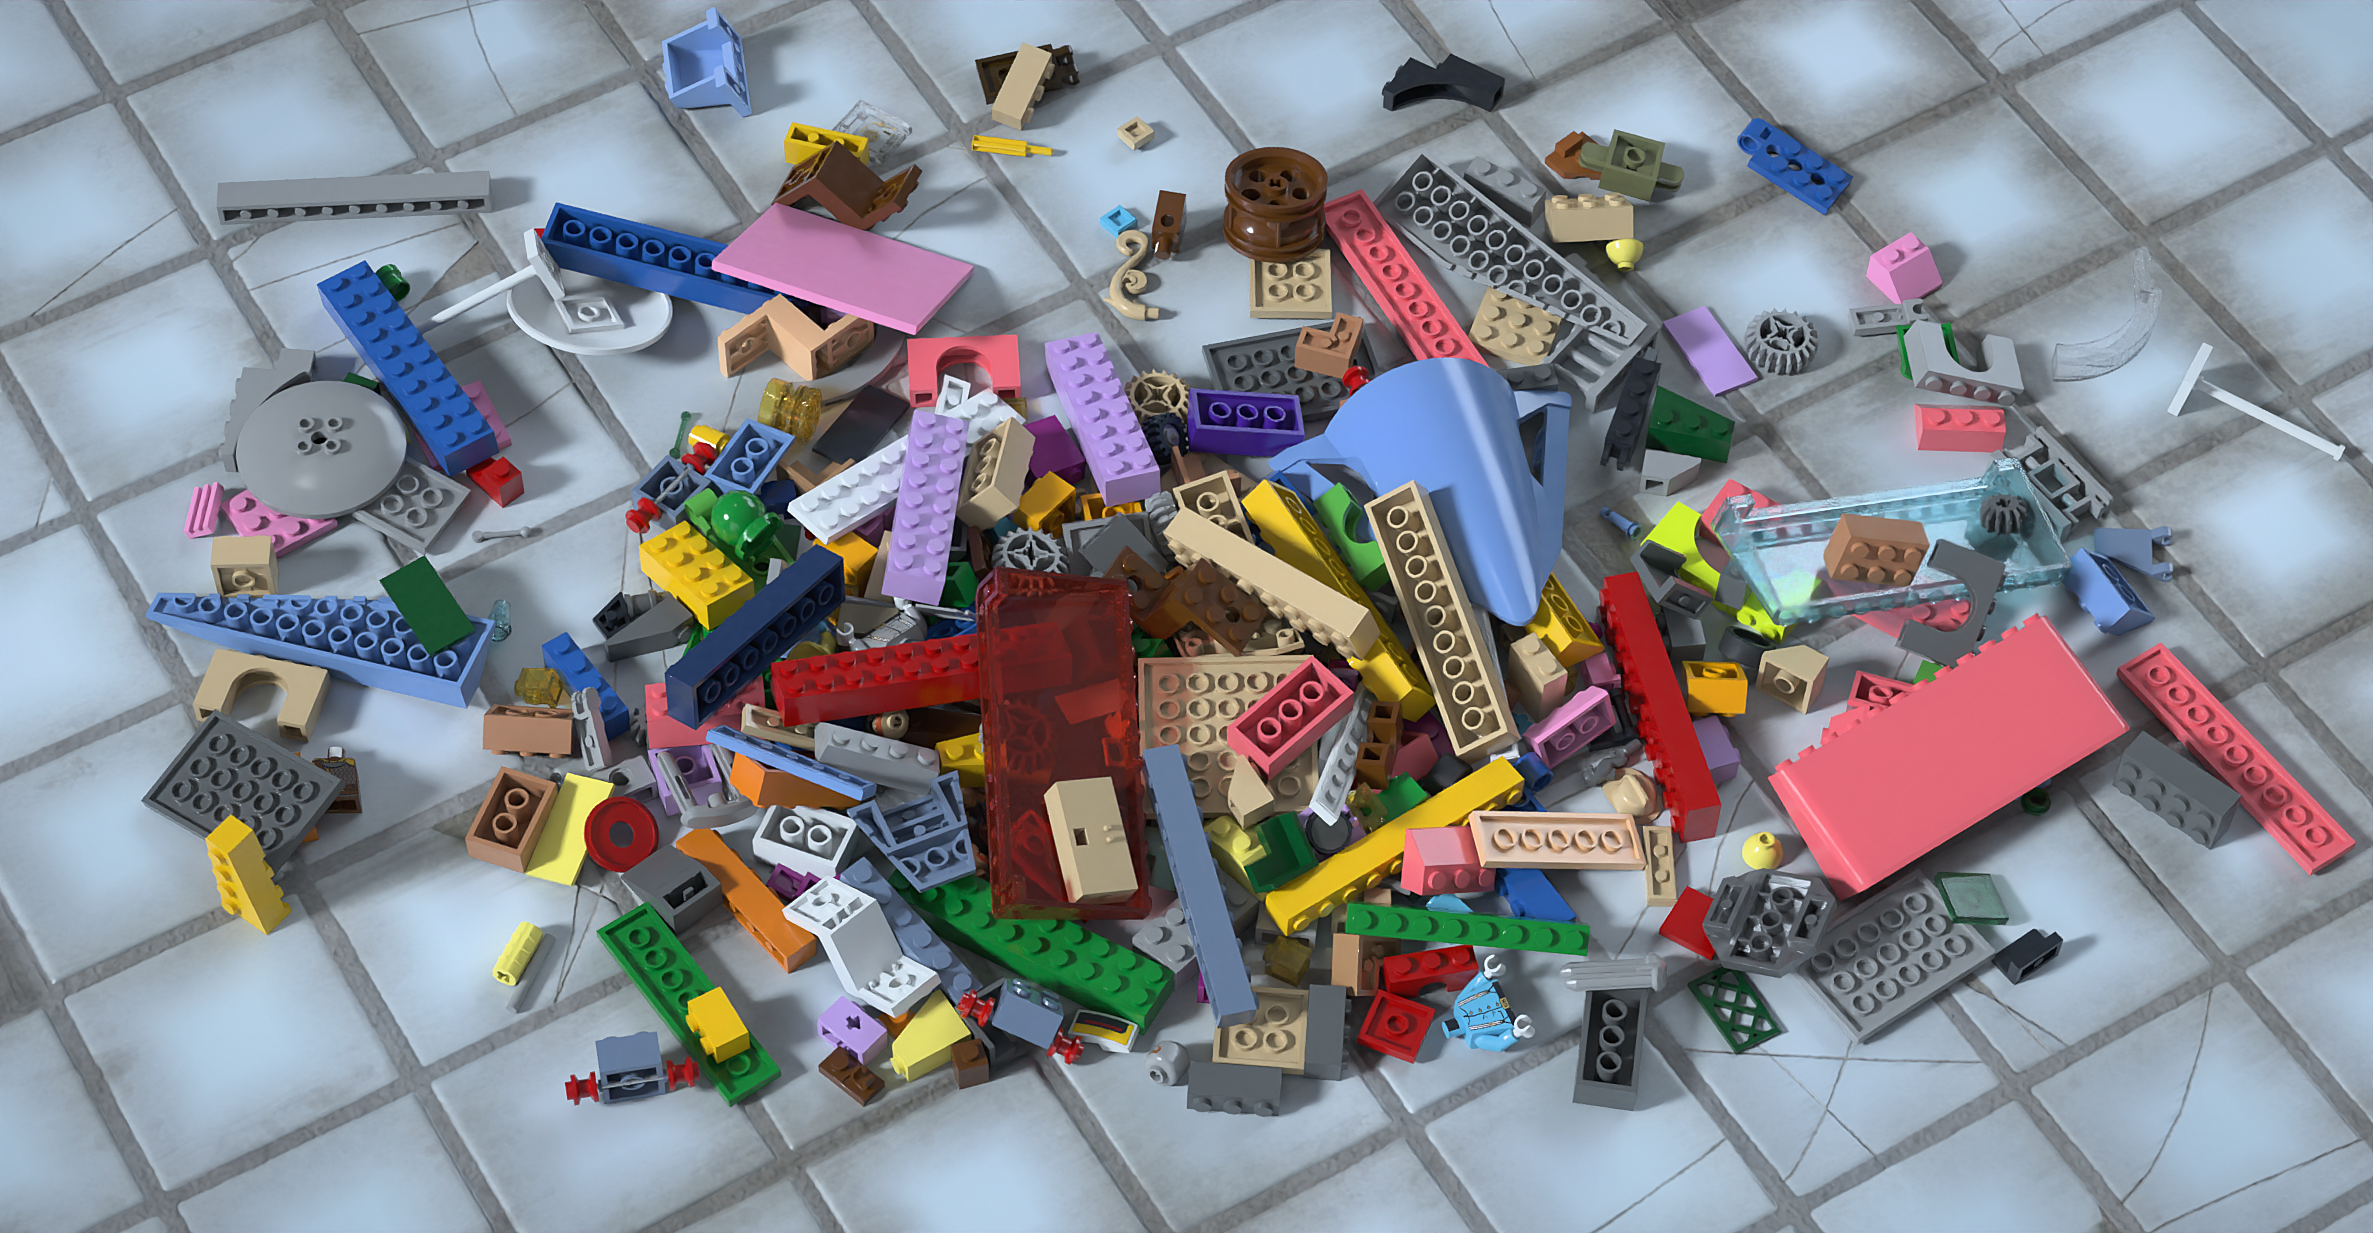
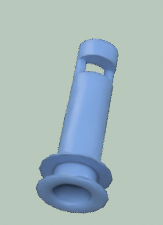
M1607 507L1601 509L1600 515L1625 531L1628 538L1637 540L1641 536L1643 525L1637 521L1632 523L1619 514L1612 512Z

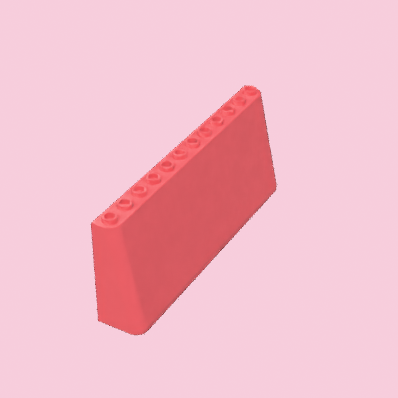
M2038 613L2022 621L2025 627L2020 630L2014 626L2000 634L2003 640L1998 643L1994 639L1978 647L1981 653L1973 656L1972 652L1962 656L1956 660L1958 663L1957 667L1951 669L1947 665L1935 672V680L1928 682L1927 678L1911 686L1914 691L1906 696L1903 691L1889 699L1891 703L1889 707L1884 709L1882 705L1877 706L1866 713L1868 719L1861 722L1859 718L1843 726L1846 731L1838 736L1835 731L1820 740L1823 745L1815 749L1811 745L1797 753L1800 757L1797 761L1792 763L1789 758L1774 767L1777 772L1769 776L1768 779L1840 901L1869 888L2130 730L2126 721L2046 615L2042 617Z

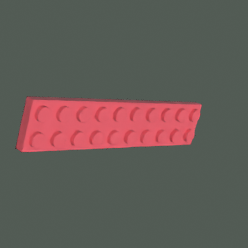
M1363 189L1324 203L1325 229L1418 361L1444 357L1461 358L1489 367Z
M2162 643L2155 645L2118 667L2116 675L2216 779L2242 795L2239 803L2310 876L2354 849L2356 841Z

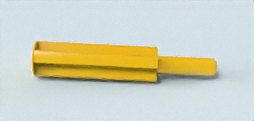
M974 135L972 139L973 151L1026 157V153L1053 155L1052 148L1027 145L1028 141L982 135Z

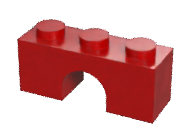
M1459 945L1384 957L1382 980L1386 992L1410 999L1418 997V991L1423 986L1433 982L1445 983L1447 992L1463 990L1479 973V967L1473 945Z

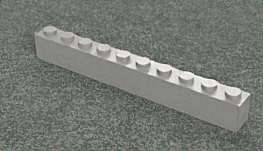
M489 171L218 183L217 211L220 225L491 213L492 187Z

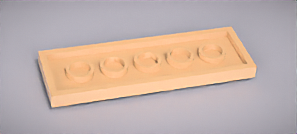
M1472 811L1468 817L1482 868L1642 870L1647 864L1633 814Z

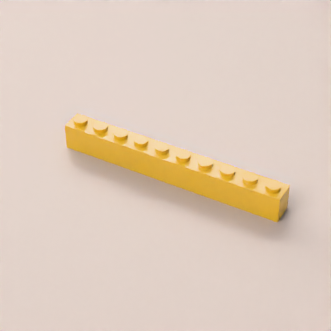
M1503 756L1499 757L1321 862L1319 866L1266 895L1265 913L1286 936L1295 931L1304 930L1310 922L1319 917L1329 915L1340 904L1347 903V900H1353L1357 894L1367 888L1372 889L1376 887L1383 878L1402 871L1406 829L1470 825L1468 817L1472 811H1498L1508 804L1513 805L1518 802L1522 797L1525 779Z

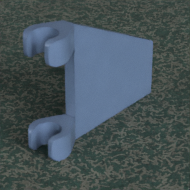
M2162 526L2152 530L2094 528V552L2162 582H2170L2172 580V563L2162 562L2153 565L2152 543L2160 546H2169L2172 536V529L2170 527Z

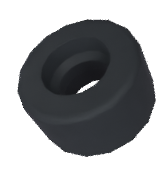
M1448 752L1441 756L1431 768L1422 789L1433 797L1472 774L1473 767Z

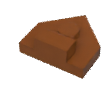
M1575 131L1571 132L1555 144L1554 152L1545 157V164L1564 179H1574V176L1590 177V180H1600L1602 174L1598 171L1583 168L1578 162L1581 148L1586 142L1598 144L1583 131L1579 134Z

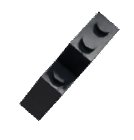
M1451 53L1444 62L1441 61L1437 65L1436 69L1410 57L1404 66L1400 65L1392 81H1387L1382 89V96H1384L1383 108L1394 111L1403 105L1415 101L1448 99L1472 104L1491 112L1503 97L1505 78Z

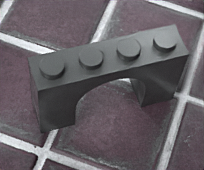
M1943 538L1937 539L1927 567L1950 575L1965 585L1971 598L1970 613L1960 627L1949 632L1939 631L1912 619H1905L1895 647L1945 667L1949 665L1951 669L1958 666L1956 660L1970 652L1975 656L1976 653L1973 652L1976 641L1980 642L1984 636L1986 626L1983 623L1986 615H1991L1995 608L1997 599L1994 598L1997 588H2002L2006 580L2007 572L2004 570L2007 564Z

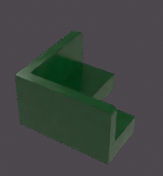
M1295 811L1276 815L1254 827L1266 855L1243 867L1255 894L1274 890L1319 866V862Z

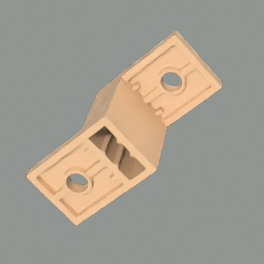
M779 294L773 299L767 300L756 311L744 316L740 322L730 329L724 330L717 337L720 372L729 378L760 355L771 350L806 381L825 378L872 345L874 341V323L847 314L837 322L831 323L826 330H823L784 296Z

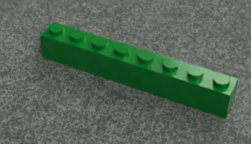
M1347 900L1344 930L1348 934L1587 956L1590 925L1583 922Z

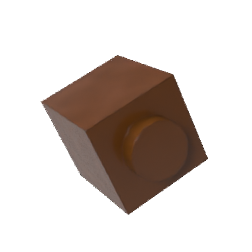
M978 1038L951 1045V1065L959 1090L988 1083L989 1063L981 1039Z

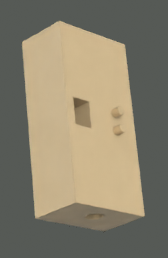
M1111 777L1055 782L1044 794L1070 907L1126 902L1138 890V885Z

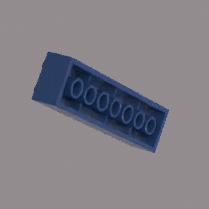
M815 544L807 552H804L791 566L785 568L771 583L766 584L752 599L747 600L732 616L727 617L718 628L710 632L698 645L691 648L678 662L671 665L664 673L668 716L697 730L770 667L771 663L778 660L838 608L841 603L845 602L844 558Z

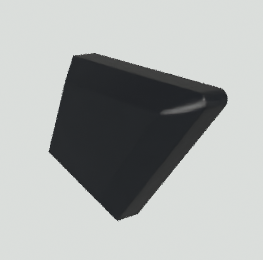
M619 592L592 619L593 624L606 641L631 623L622 592Z

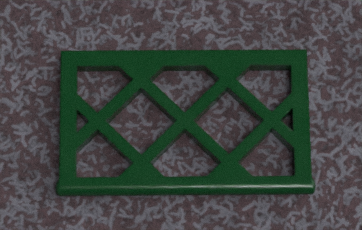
M1722 966L1688 982V988L1736 1055L1782 1033L1781 1028L1739 970L1728 969ZM1731 971L1738 980L1739 985L1721 981L1722 975ZM1703 984L1715 986L1712 998L1705 997L1698 987ZM1722 988L1736 992L1734 1004L1716 1000L1718 989ZM1740 994L1748 995L1755 1004L1756 1009L1738 1005ZM1714 1006L1732 1010L1729 1022L1721 1021L1713 1009ZM1736 1012L1754 1016L1751 1028L1733 1024ZM1758 1017L1765 1019L1772 1029L1766 1032L1756 1030ZM1731 1030L1748 1034V1040L1738 1045L1731 1035Z

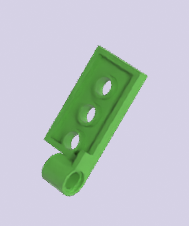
M707 488L684 501L683 507L701 535L754 580L755 595L766 585L768 570L760 572L755 569L757 563L765 562L770 564V558L781 559L790 565L795 562L777 539L762 556L756 559L752 555L749 557L748 563H745L735 554L736 546H731L718 538L712 529L710 519L712 508L718 500L715 493L710 488Z

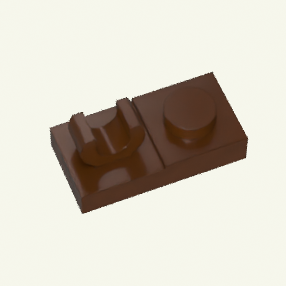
M838 1046L818 1065L819 1072L863 1107L885 1087V1082L865 1067L841 1046Z

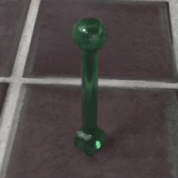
M688 411L681 413L680 418L682 422L674 448L669 451V456L676 460L681 456L679 448L686 424L691 419V414Z

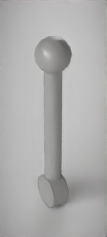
M527 526L521 530L491 533L474 531L472 539L475 543H480L483 539L518 535L529 537L532 531Z

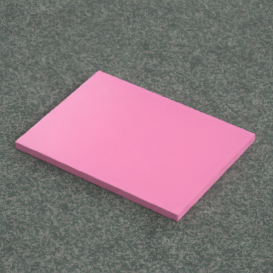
M775 203L713 259L711 269L915 335L973 275L974 266Z

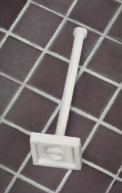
M534 228L524 233L530 266L415 325L420 334L422 335L535 275L540 277L555 301L564 297L561 270Z
M2203 342L2167 412L2177 416L2190 391L2196 392L2198 389L2334 456L2333 459L2336 461L2340 459L2345 446L2341 444L2337 446L2203 380L2204 377L2199 374L2213 349L2212 346Z

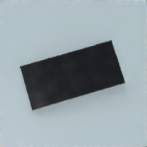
M868 385L862 389L812 447V452L840 465H843L850 458L857 464L867 458L909 409L910 403Z

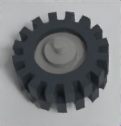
M1165 412L1148 417L1142 423L1144 426L1141 429L1159 466L1171 463V447L1178 446L1181 457H1185L1184 455L1189 451L1186 448L1189 446L1186 440L1187 432H1184L1186 425L1185 423L1180 424L1182 419L1179 416L1175 417L1176 414L1173 412Z

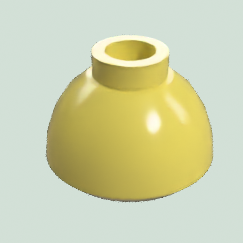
M1617 239L1606 245L1608 257L1618 266L1619 271H1632L1634 264L1641 258L1644 244L1636 239Z
M1759 832L1751 835L1745 841L1742 848V856L1744 861L1756 870L1762 868L1772 870L1778 867L1783 860V847L1779 839L1770 832Z

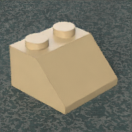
M1805 645L1765 651L1761 657L1755 689L1806 715L1822 691L1829 657Z

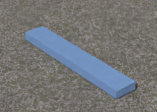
M720 725L707 732L706 741L862 801L875 795L877 788L875 783L757 737L741 733V731L726 725Z

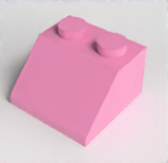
M1912 232L1870 256L1866 277L1895 304H1903V300L1922 299L1942 287L1943 282L1929 248Z

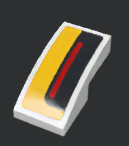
M1078 1009L1068 1035L1071 1040L1077 1035L1081 1037V1042L1099 1043L1103 1051L1130 1053L1140 1028L1137 1024L1119 1017Z

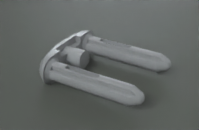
M713 744L712 752L737 802L728 804L723 793L717 792L708 797V805L699 806L673 755L667 751L658 753L657 765L682 813L680 819L685 827L708 829L727 826L752 817L758 811L759 807L753 805V801L747 796L740 794L739 790L729 782L735 758L732 750Z
M1647 953L1645 958L1569 962L1560 968V975L1566 978V988L1575 992L1650 987L1655 992H1659L1667 985L1666 962L1655 953Z

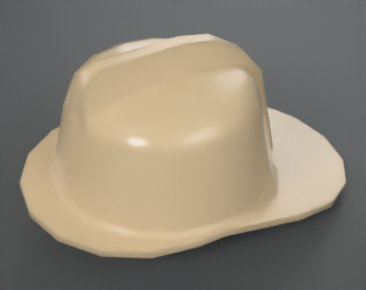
M1618 768L1615 772L1616 777L1614 781L1602 782V790L1617 813L1633 814L1636 825L1648 824L1655 820L1660 813L1661 801L1656 788L1650 779L1639 771L1631 768Z

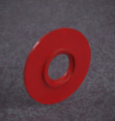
M611 797L597 804L589 813L584 825V842L590 856L601 867L612 872L625 873L656 852L659 843V829L653 814L641 802L629 797ZM625 822L633 829L634 839L628 847H617L611 842L609 830L614 823Z

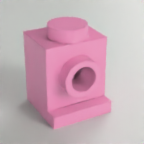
M1606 652L1598 653L1583 660L1581 675L1586 689L1595 686L1606 690L1608 693L1611 689L1620 688L1621 677L1619 674L1616 675L1615 666L1613 663H1609Z

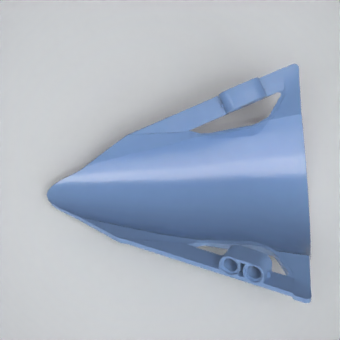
M1448 357L1419 360L1392 369L1367 383L1353 394L1337 411L1324 434L1285 449L1270 459L1268 465L1273 471L1280 470L1291 484L1301 491L1312 503L1335 486L1311 468L1310 464L1312 463L1344 464L1363 477L1377 498L1415 480L1428 491L1469 602L1483 607L1509 624L1526 626L1535 618L1542 590L1562 549L1569 414L1572 398L1566 392L1553 390L1514 391L1499 373L1472 360ZM1539 412H1543L1545 414L1544 425L1535 437L1532 451V467L1541 471V481L1539 483L1530 473L1518 428L1521 423ZM1360 505L1364 514L1357 525L1356 534L1366 542L1377 541L1366 510Z

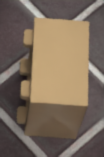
M271 536L213 537L210 565L218 594H221L222 597H237L238 594H250L251 598H263L264 594L277 595L279 568Z

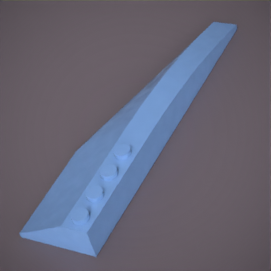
M157 593L145 614L148 619L250 655H263L269 659L288 660L295 664L310 667L318 666L328 670L329 677L464 709L468 708L479 686L496 627L494 620L465 614L477 633L430 658L390 597L380 596L379 600H367L366 596H354L353 600L338 599L337 596L311 599L310 595L264 594L263 598H251L250 594H238L237 597H222L221 594L196 597L194 593Z

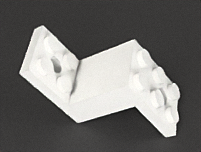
M829 875L782 909L787 920L819 937L846 992L894 1018L907 1012L909 1007L922 997L930 994L932 989L941 983L937 972L903 955L876 899Z

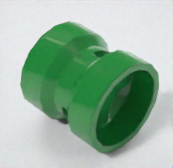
M387 264L376 271L375 274L396 302L408 295L410 284L401 276V272L395 265Z

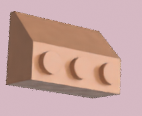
M494 704L484 714L483 749L491 750V754L506 755L509 751H520L521 756L527 757L537 756L538 753H549L551 758H566L567 754H571L576 747L577 730L573 709Z

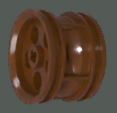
M1285 147L1253 149L1233 159L1225 172L1224 189L1228 205L1224 211L1223 234L1229 246L1245 257L1269 263L1295 261L1316 251L1325 237L1326 217L1324 203L1327 197L1328 176L1323 165L1314 157L1302 151Z

